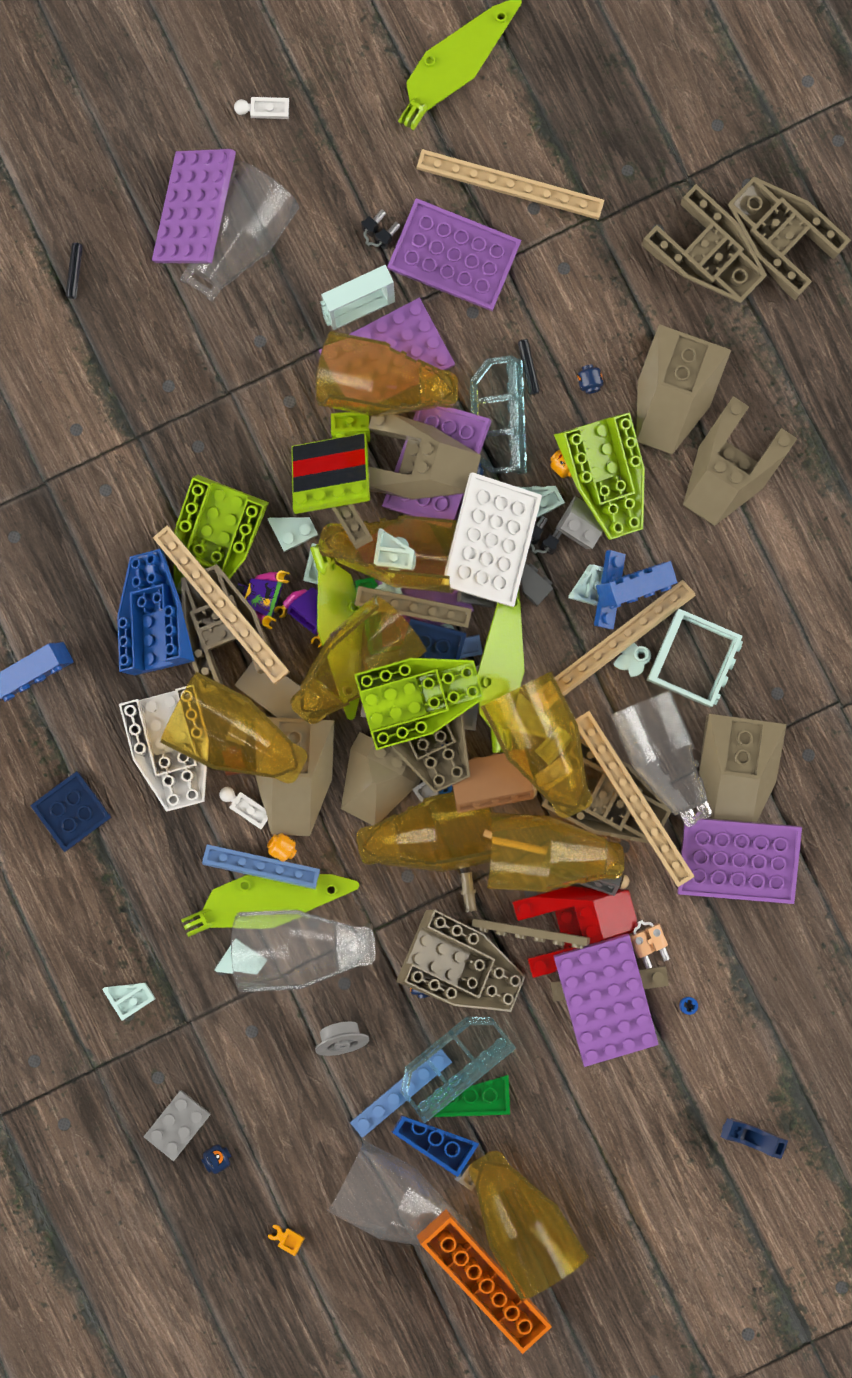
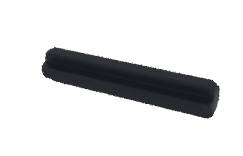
M72 243L66 287V297L69 299H76L83 248L80 243Z
M523 339L518 342L529 394L536 395L539 394L540 389L528 339Z

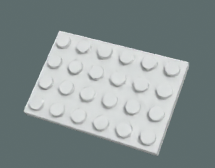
M470 473L441 586L514 607L542 495L476 473Z

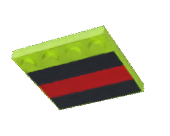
M366 433L292 446L293 511L295 514L370 501Z

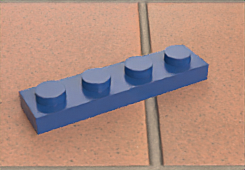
M606 550L601 583L622 577L626 554ZM599 597L594 626L614 629L617 608L602 607Z

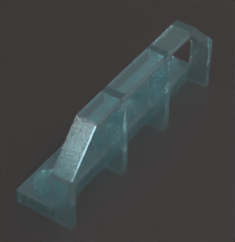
M511 355L486 359L470 379L471 413L479 415L478 404L509 400V428L488 431L486 437L511 434L509 447L512 458L510 459V467L494 468L482 456L480 463L493 474L507 472L527 474L523 361ZM508 362L506 371L509 376V383L507 384L509 394L478 398L477 383L491 365Z
M465 1017L405 1066L401 1093L412 1105L422 1121L426 1123L514 1051L516 1047L492 1017ZM470 1025H493L502 1037L497 1039L488 1049L481 1052L477 1058H474L457 1035ZM454 1039L472 1062L468 1063L448 1081L429 1058ZM424 1062H427L445 1084L437 1088L433 1094L417 1105L408 1095L413 1071Z

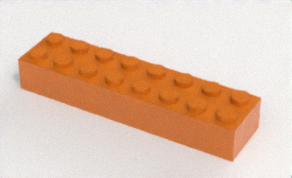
M447 1209L417 1235L421 1246L522 1354L552 1328L546 1316Z

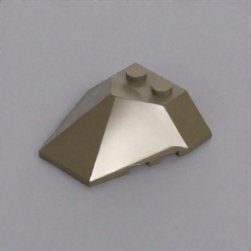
M359 732L350 750L341 809L375 827L413 791V788L419 785L421 778L391 747L376 750L372 738Z

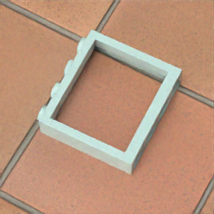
M383 265L321 294L323 301H320L327 326L331 325L332 329L336 330L394 303V282L386 265Z
M678 608L647 681L709 708L713 707V704L717 705L721 695L718 694L720 688L725 687L728 677L726 674L728 669L732 670L736 659L733 657L736 651L739 652L742 647V635ZM682 619L732 640L708 699L657 678Z

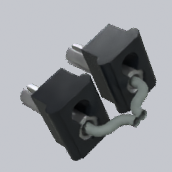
M380 210L373 219L368 216L365 221H361L366 239L365 244L375 247L381 245L384 249H388V245L392 242V236L398 230L400 224L395 222L388 231L383 228L379 233H376V242L378 243L376 244L369 242L366 234L370 237L374 236L375 231L378 229V223L386 215V212Z
M542 516L537 525H534L530 541L531 552L534 554L537 552H547L553 555L559 542L558 538L562 534L561 532L558 533L557 530L553 535L550 534L546 540H543L540 546L542 550H535L534 547L540 540V535L543 532L542 528L547 522V518L543 521L544 516Z

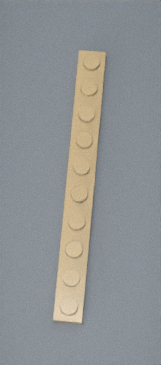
M424 149L421 151L417 164V170L599 220L604 200Z
M167 525L157 533L153 539L270 680L277 684L290 673L171 528Z
M684 580L680 581L672 589L668 590L531 695L532 699L544 712L696 596L694 591Z
M590 711L572 721L676 886L679 887L695 877Z

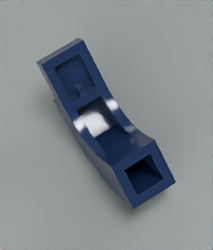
M727 1118L720 1136L726 1140L744 1144L779 1159H782L788 1140L734 1118Z

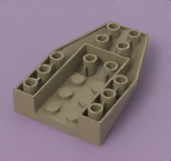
M658 325L637 382L636 438L638 443L671 455L676 451L710 408L731 353L730 349L669 327Z
M462 714L434 734L391 746L434 793L470 777Z
M716 714L706 715L699 775L708 819L757 823L777 780L787 724Z
M256 717L255 777L268 817L267 821L271 834L311 835L332 781L334 720Z
M433 909L425 911L396 982L452 1006L511 1012L525 975L483 933Z

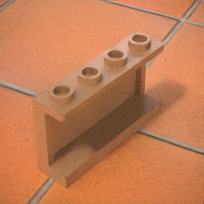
M511 750L503 754L494 753L482 758L474 757L468 760L470 777L452 785L457 813L534 799V789L524 750Z

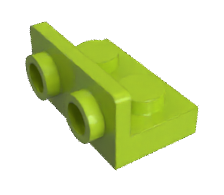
M369 411L331 413L332 439L366 433L367 441H370V429L368 428Z

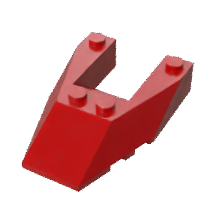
M566 886L512 901L517 921L554 911L560 933L590 937V944L630 934L638 926L629 890L618 889L615 896L590 887ZM565 942L564 948L527 957L532 977L535 978L556 972L557 967L553 955L577 948L572 947V943Z

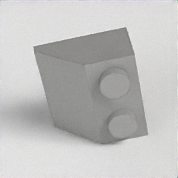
M574 496L555 528L586 549H593L603 532L588 505L576 496Z

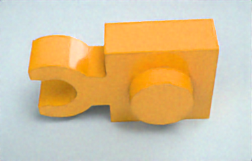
M273 1225V1228L278 1233L276 1236L268 1234V1238L279 1240L278 1247L296 1256L305 1237L289 1228L283 1232L281 1226Z

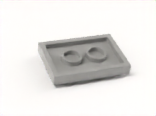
M180 1090L144 1135V1138L174 1161L211 1113Z

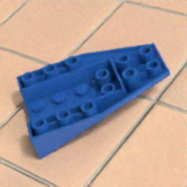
M157 549L131 556L117 615L119 672L135 676L194 662L195 659L181 602L163 550Z

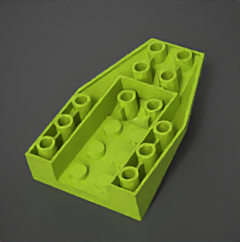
M630 412L554 434L579 493L608 539L612 540L643 529L645 468Z
M196 475L192 477L174 533L204 569L217 564L230 579L246 560L269 502ZM174 564V585L177 593L182 594L181 578L185 576Z
M409 658L354 674L376 750L434 734L484 699L474 660Z

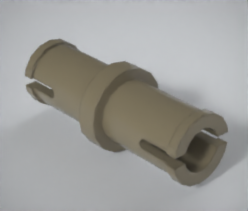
M472 872L461 873L463 890L461 895L464 898L465 912L477 911L475 901L476 889L473 886Z

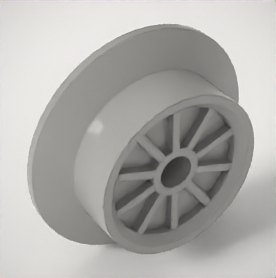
M356 1022L335 1023L320 1031L322 1042L316 1046L315 1051L323 1056L352 1052L365 1046L369 1042V1037L359 1032Z

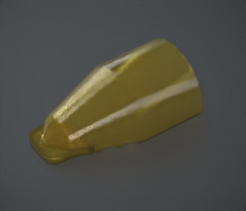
M330 331L319 358L315 386L316 400L319 406L375 417L435 409L437 406L451 408L458 401V379L450 371L440 370L420 359L415 360L407 356V353L404 351L399 352L391 348V345L387 342Z
M402 515L398 516V519L393 520L381 518L379 522L368 523V521H363L373 541L358 549H355L341 524L329 523L322 529L319 540V552L322 556L335 558L338 563L393 588L452 594L454 589H451L450 576H446L444 573L458 520ZM379 528L395 538L403 537L408 541L409 547L415 551L416 565L413 571L389 570L388 568L377 567L376 564H373Z
M376 594L330 633L301 683L300 690L292 696L290 700L291 707L306 722L316 724L327 715L350 705L349 702L360 697L354 677L355 673L409 658H419L427 650L419 636L403 616L384 598Z
M552 671L481 706L507 760L552 804L558 816L568 818L587 809L591 805L593 798L587 786L578 723Z
M198 672L194 673L186 686L160 739V743L211 769L271 777L287 784L296 781L307 759L305 749L294 744L249 698Z
M454 792L427 797L423 799L422 803L414 807H408L401 814H394L375 825L363 827L356 834L361 861L367 865L380 863L381 865L447 872L501 861L497 842L483 836L485 829L494 832L490 808L457 813Z
M490 812L488 825H492V845L487 888L548 892L552 891V888L561 886L565 888L569 887L570 884L578 882L582 884L600 879H618L623 875L624 850L617 842H609L606 838L551 816Z
M491 1151L470 1165L469 1176L476 1188L489 1248L521 1301L528 1300L550 1288L588 1260V1254L557 1204L548 1199L538 1188H535L524 1176L508 1164L501 1152Z

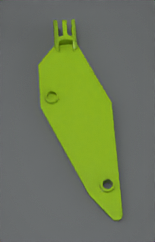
M508 0L492 6L426 51L406 82L410 102L398 122L400 124L404 123V126L411 127V130L414 131L426 111L473 80L521 6L522 1Z
M324 541L310 547L318 570L317 631L346 717L349 720H353L360 699L354 674L362 670L363 621L360 606L354 605L356 588L352 576L335 564L329 543Z
M519 589L514 607L497 603L477 671L484 699L478 702L479 714L491 728L493 753L511 751L509 725L525 672Z
M319 874L316 889L245 875L213 889L203 910L185 917L181 921L185 923L200 916L199 919L184 926L185 930H189L203 924V926L188 932V937L208 928L273 927L357 890L359 883L355 880L332 874ZM330 887L335 888V892L332 894L328 893V888Z

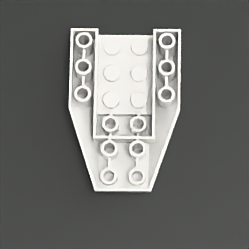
M193 684L177 688L172 692L119 704L133 761L166 812L205 802L209 739L197 686Z

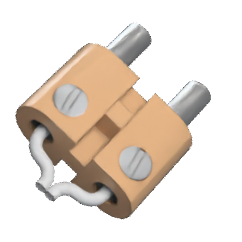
M639 921L638 926L634 928L633 934L630 935L637 958H642L646 969L653 967L648 955L654 951L659 950L663 960H669L670 958L665 948L668 946L660 924L653 925L651 922ZM641 924L650 925L644 928V930L636 932L641 927Z

